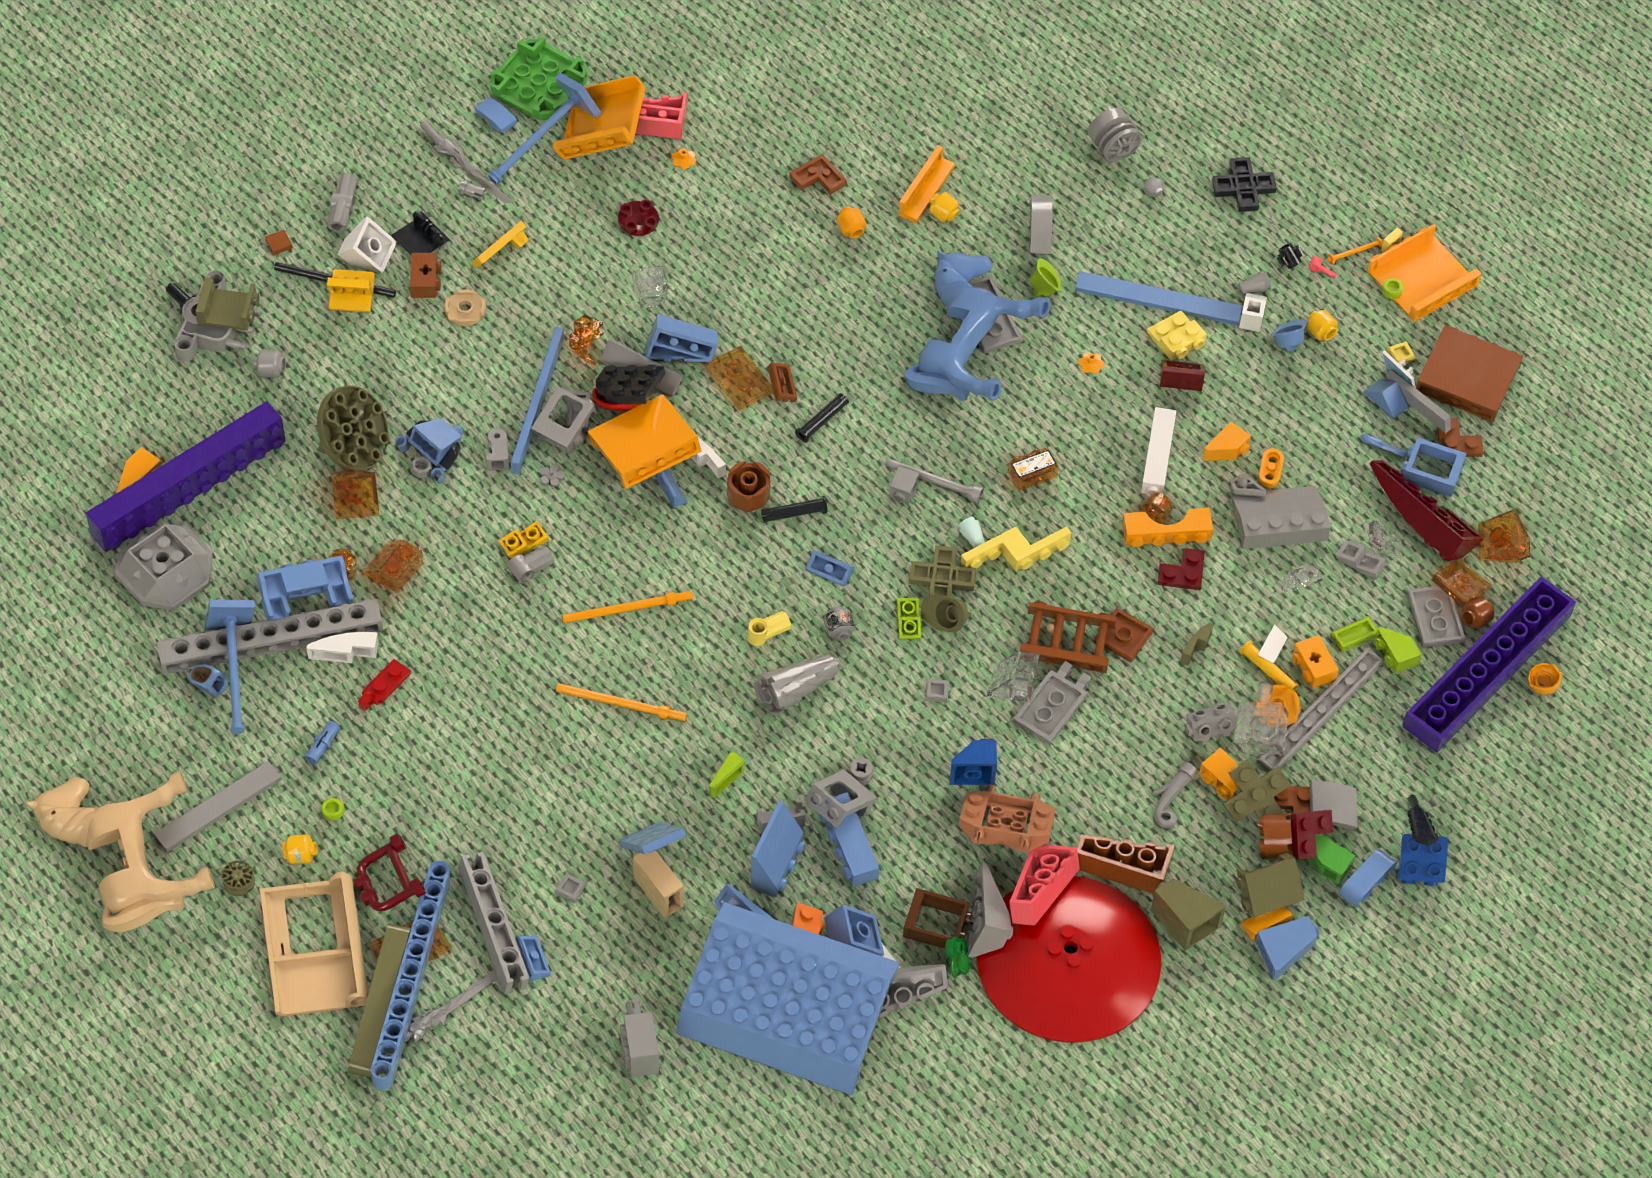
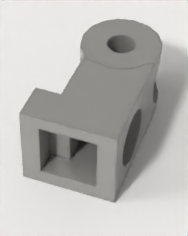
M500 428L492 429L488 433V446L492 453H486L487 470L509 469L506 432Z

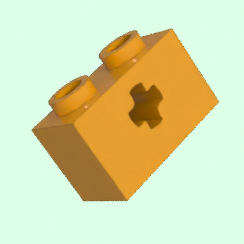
M1320 635L1295 643L1292 653L1293 661L1296 665H1300L1302 677L1306 683H1310L1312 689L1337 679L1339 669Z

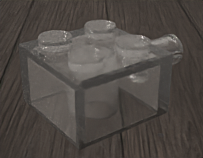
M1261 683L1258 686L1257 702H1239L1234 745L1243 754H1284L1289 713L1282 702H1271L1272 685Z

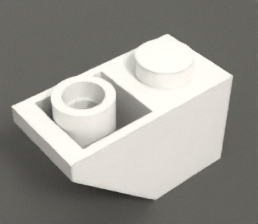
M1250 293L1246 294L1239 328L1260 332L1267 297Z

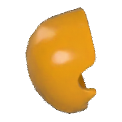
M1536 664L1529 671L1528 683L1535 693L1545 696L1553 694L1559 689L1562 682V672L1558 670L1555 664Z

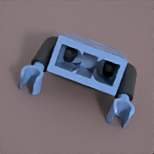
M441 418L432 421L420 420L406 432V436H398L395 444L396 446L402 444L399 449L401 452L409 450L410 445L408 442H410L436 466L440 464V468L432 470L431 477L433 479L435 475H441L438 478V483H442L445 479V470L450 469L460 452L463 430L459 425L450 426Z

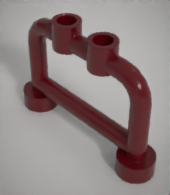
M398 832L390 837L391 842L365 856L357 866L358 877L353 879L358 890H364L360 897L365 906L370 905L378 912L387 911L413 895L419 898L426 894V890L418 877L412 881L408 878L398 855L407 847ZM388 854L404 891L384 902H379V898L372 887V882L366 873V868L371 863Z

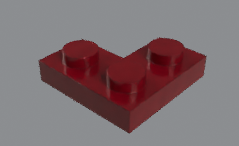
M1183 548L1181 566L1160 563L1157 585L1201 590L1205 551Z
M1332 810L1290 813L1293 857L1295 859L1317 857L1315 834L1333 833Z

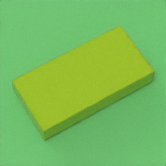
M1367 616L1331 632L1330 636L1340 651L1343 652L1375 638L1377 628L1370 617Z

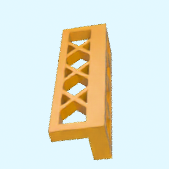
M938 145L899 201V216L917 223L929 206L930 199L938 193L954 169V162L942 158V146Z

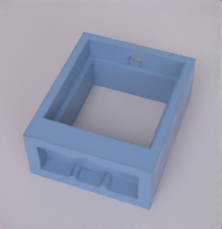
M1417 437L1415 445L1410 444L1407 453L1410 459L1409 461H1404L1400 473L1404 474V482L1409 481L1419 487L1452 497L1467 453ZM1418 452L1453 463L1448 480L1414 469L1413 465Z

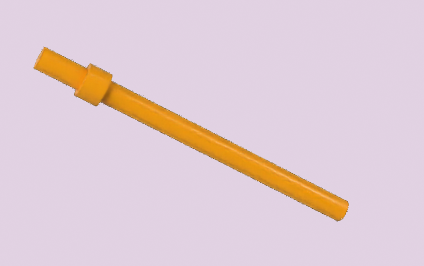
M692 591L676 594L669 592L665 593V596L564 614L562 619L563 623H569L667 604V606L676 605V602L693 599Z
M557 684L556 692L658 715V718L665 720L671 718L685 722L687 719V713L672 710L669 706L661 705L659 707L569 685Z

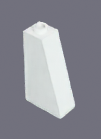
M1155 407L1141 493L1150 497L1163 495L1176 410Z

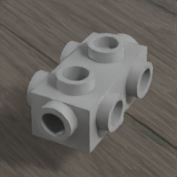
M1217 702L1214 707L1198 709L1186 714L1187 723L1185 724V731L1188 737L1191 736L1194 741L1200 743L1208 742L1210 737L1216 735L1226 737L1231 734V731L1237 730L1236 723L1240 722L1239 714L1236 709L1233 710L1229 703Z

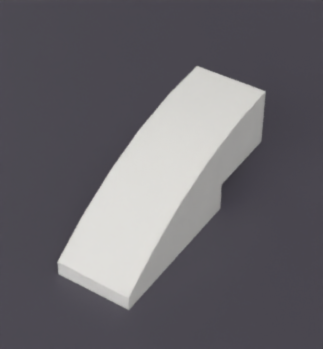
M352 632L317 640L307 645L308 659L353 663L354 656L376 658L379 644L378 633Z

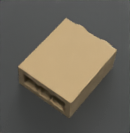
M655 850L646 855L637 852L633 857L634 879L663 917L666 918L684 907V886Z

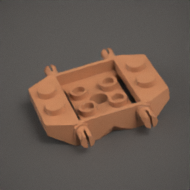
M991 784L986 787V791L966 792L958 826L975 844L977 842L978 845L982 843L989 845L1002 844L1026 853L1049 842L1056 808L1039 801V793L1035 797V792H1033L1031 799L995 793L996 787L992 785V789H990ZM986 809H989L986 826H982ZM1028 817H1030L1029 826L1026 834L1024 833L1027 819Z

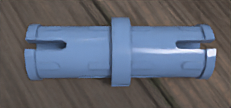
M328 721L321 734L314 738V744L305 754V759L308 762L316 765L325 750H329L332 740L340 731L338 724Z

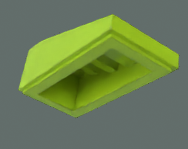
M734 751L729 753L709 785V796L711 798H715L744 772V760Z

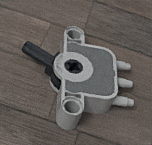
M213 270L206 275L205 278H212L214 280L215 289H227L225 276L221 271ZM169 283L166 287V292L179 304L180 311L183 314L184 322L174 341L176 356L183 362L192 360L198 348L214 352H223L230 347L244 350L246 344L234 340L237 332L253 333L254 328L249 326L248 330L198 324L196 308L203 283L197 296L193 295L192 297H189L176 283ZM254 308L255 316L260 317L262 312Z

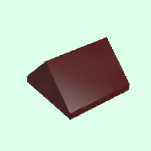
M1162 360L1160 387L1202 391L1205 377L1204 364Z

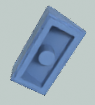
M669 469L656 474V478L672 507L675 508L687 503Z
M813 550L805 570L845 587L856 567Z
M517 936L516 942L530 978L529 982L551 976L538 937Z

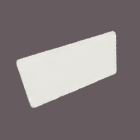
M1275 624L1258 654L1272 663L1275 662L1288 638Z

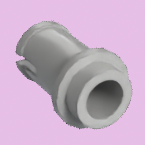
M462 180L458 192L462 196L468 195L482 201L485 195L483 192H486V188L469 183V180Z

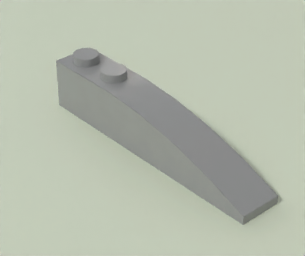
M946 965L898 968L893 985H890L879 1018L888 1015V1012L897 1008H904L909 1005L908 1003L917 999L922 1000L948 988Z

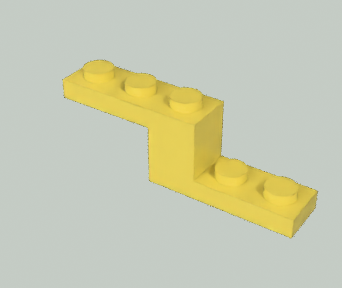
M1014 527L962 554L960 566L977 569L983 562L989 559L995 560L1002 553L1015 571L1020 569L1026 570L1032 566L1033 562L1039 559H1047L1052 552L1066 549L1070 544L1071 531L1068 527H1065L1030 545L1018 528Z

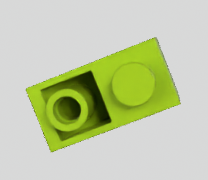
M1384 627L1377 629L1374 643L1376 648L1384 653V660L1389 668L1392 667L1393 671L1398 673L1419 665L1422 654L1412 637Z

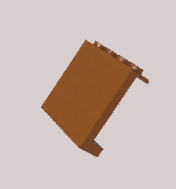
M1445 325L1417 380L1416 389L1426 396L1494 422L1514 376L1521 366L1523 355L1500 347L1495 343L1482 340L1477 336L1459 331L1457 328Z

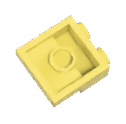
M1182 311L1147 328V333L1171 361L1176 358H1184L1193 349L1198 350L1202 348L1207 336L1195 320L1190 321Z

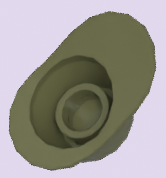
M931 595L922 602L921 606L922 618L937 630L955 633L961 630L967 618L971 616L963 601L947 596Z

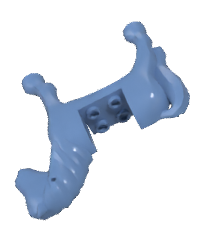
M938 250L939 262L934 274L935 290L938 292V296L943 304L947 306V316L963 321L957 333L952 337L951 343L934 339L927 342L919 355V363L904 372L907 384L912 389L920 392L951 394L961 401L967 399L970 392L973 395H981L995 400L1001 393V381L994 378L984 381L970 375L964 369V365L979 341L993 326L998 315L1007 314L1019 319L1036 316L1043 319L1049 313L1050 299L1038 297L1034 300H1010L998 297L983 288L973 287L968 283L977 276L988 273L992 269V262L989 257L984 255L972 256L962 253L944 254Z

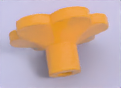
M685 148L679 149L678 152H674L671 156L673 165L676 167L680 166L682 169H688L690 165L696 163L695 153L687 151Z
M1084 353L1083 358L1078 360V364L1082 366L1081 369L1085 373L1097 374L1105 365L1104 361L1101 360V356L1097 353Z

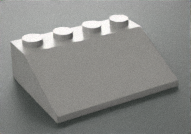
M1315 486L1266 490V496L1263 497L1231 494L1242 549L1328 541L1331 528L1328 514Z

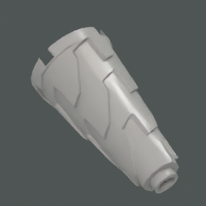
M821 655L803 663L799 662L785 668L781 667L769 672L765 671L755 677L758 680L754 682L757 698L761 705L767 702L772 710L767 713L777 716L801 701L804 696L815 691L818 686L834 678L833 676L838 673L840 668L839 661L834 656Z

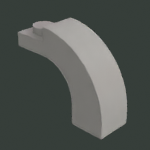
M1031 195L1029 203L1030 253L1051 254L1052 195Z

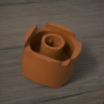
M742 461L735 464L729 470L727 478V496L730 503L745 512H751L763 507L770 498L771 481L768 469L761 463L754 461L753 463Z
M1290 813L1266 814L1263 817H1258L1260 836H1264V839H1260L1261 858L1279 860L1278 855L1284 852L1293 856Z

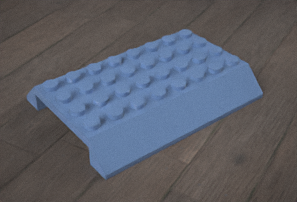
M725 902L714 919L681 1008L676 1034L853 1095L860 1077V1067L890 985H893L900 963Z

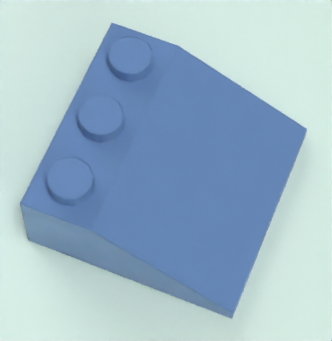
M778 801L751 857V888L775 898L779 891L783 892L788 881L786 876L788 872L793 873L797 863L795 858L797 854H802L806 844L803 841L802 829L782 801Z

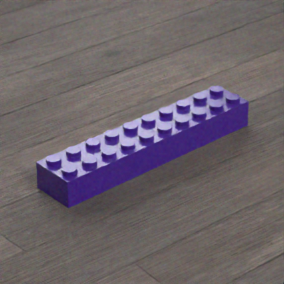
M266 401L85 512L91 536L105 553L109 550H115L128 538H135L141 530L154 526L165 515H172L178 507L183 504H190L194 497L201 493L209 492L215 484L225 482L236 471H243L252 461L262 459L273 448H280L286 441L282 417Z
M1541 576L1406 712L1402 727L1438 753L1570 618L1576 601Z

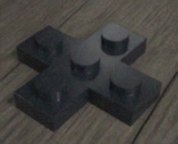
M1250 157L1230 158L1229 167L1231 175H1218L1212 178L1215 197L1235 196L1238 212L1259 211L1260 205L1257 194L1276 193L1277 189L1274 173H1253Z

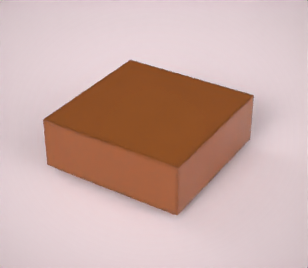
M285 230L265 236V241L273 256L293 248Z

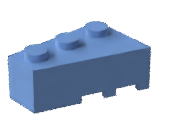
M657 314L645 344L644 356L649 359H664V362H671V359H684V362H711L718 346V331Z

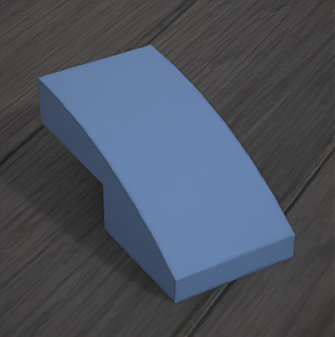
M491 97L474 107L479 116L487 119L490 126L501 133L518 123L517 119L504 106Z

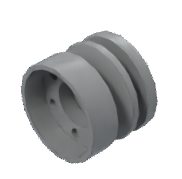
M1118 107L1102 112L1091 122L1088 128L1089 137L1099 147L1106 160L1112 163L1132 155L1142 141L1140 132L1131 123L1123 109Z

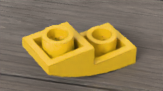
M538 521L520 532L515 529L498 541L509 558H512L548 542L549 538Z

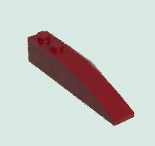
M1372 460L1370 462V466L1380 485L1396 509L1414 530L1424 538V542L1428 546L1440 552L1439 555L1447 561L1460 560L1484 540L1450 509L1447 508L1444 511L1436 505L1438 501L1435 498L1419 493L1420 487L1409 481L1404 482L1403 479L1405 477L1383 460Z

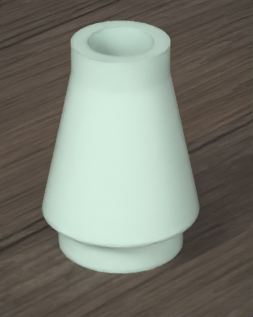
M969 517L959 524L960 533L973 548L985 543L979 521L975 520L974 517Z

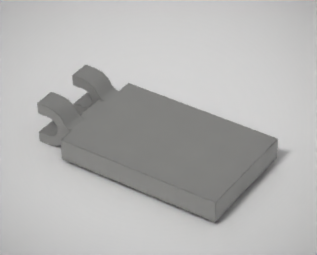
M1065 661L1057 673L1050 670L1013 718V722L1048 744H1051L1088 697V692L1085 690L1091 684L1089 682L1091 676L1083 672L1079 680L1074 684L1067 679L1072 673L1073 665Z

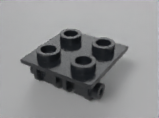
M419 211L413 213L412 222L391 235L410 255L411 253H431L450 241L423 212Z

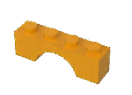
M1210 508L1188 509L1184 519L1172 525L1159 524L1153 521L1146 512L1124 513L1122 527L1125 546L1141 547L1144 544L1161 546L1165 543L1181 545L1190 541L1205 543L1212 539L1213 525Z

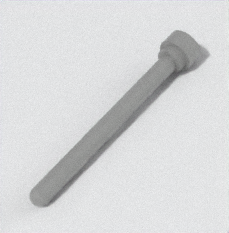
M892 459L886 460V466L897 470L900 466L918 472L920 479L965 494L971 502L979 504L980 500L978 499L983 496L984 488L981 486L968 487Z

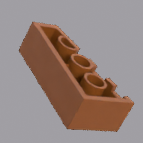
M1081 835L1077 846L1079 870L1154 894L1155 888L1165 880L1175 845L1167 844L1164 847L1156 846V843L1153 842L1137 844L1132 843L1133 840L1124 839L1119 842L1112 841L1108 837Z

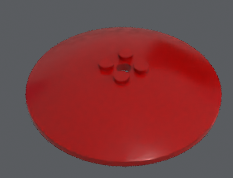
M1074 876L1036 925L1012 923L1010 900L1014 890L1003 897L1011 917V926H1013L1012 937L1010 940L1007 939L1003 948L976 956L980 981L987 996L997 1010L1010 1022L1040 1038L1064 1043H1080L1099 1040L1121 1031L1135 1021L1147 1008L1155 994L1160 979V945L1151 922L1138 905L1128 896L1098 880ZM1071 945L1077 951L1070 954L1064 950V947Z

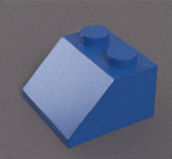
M973 740L956 755L951 762L949 785H995L997 770L996 740Z

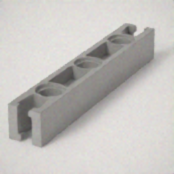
M478 852L475 862L472 863L473 868L477 867V870L471 869L468 860H471L470 855L461 856L458 869L503 994L513 992L512 986L514 981L513 978L510 979L511 975H516L519 982V990H524L527 988L530 978L484 852Z

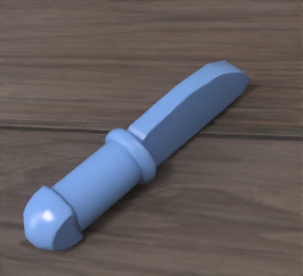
M1362 434L1360 437L1362 442L1377 447L1379 450L1383 448L1403 457L1407 455L1406 451L1384 443V440H1379L1368 434Z

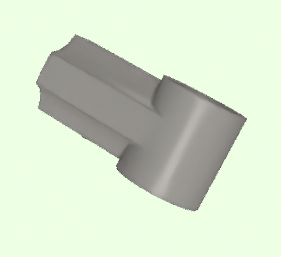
M542 546L526 556L517 555L508 562L507 567L518 582L523 584L524 580L532 579L536 572L553 564L554 557L548 547Z

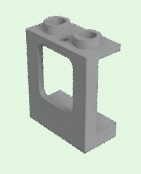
M558 386L531 430L538 438L571 454L575 449L573 442L591 413L597 414L594 402L586 397L582 399L576 396V393L569 388L563 389ZM561 398L582 408L569 428H565L549 419Z
M842 770L813 783L804 801L838 829L846 816L856 811L861 816L868 814L877 797L848 772ZM831 786L830 789L837 795L848 792L851 801L841 804L824 789Z

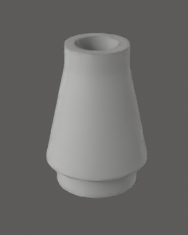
M1259 272L1238 284L1242 295L1266 292L1267 289L1271 288L1266 272Z

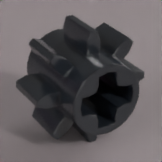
M1288 243L1278 250L1280 254L1277 255V260L1281 267L1286 265L1290 269L1302 262L1300 257H1302L1303 252L1299 245L1294 247L1292 243Z

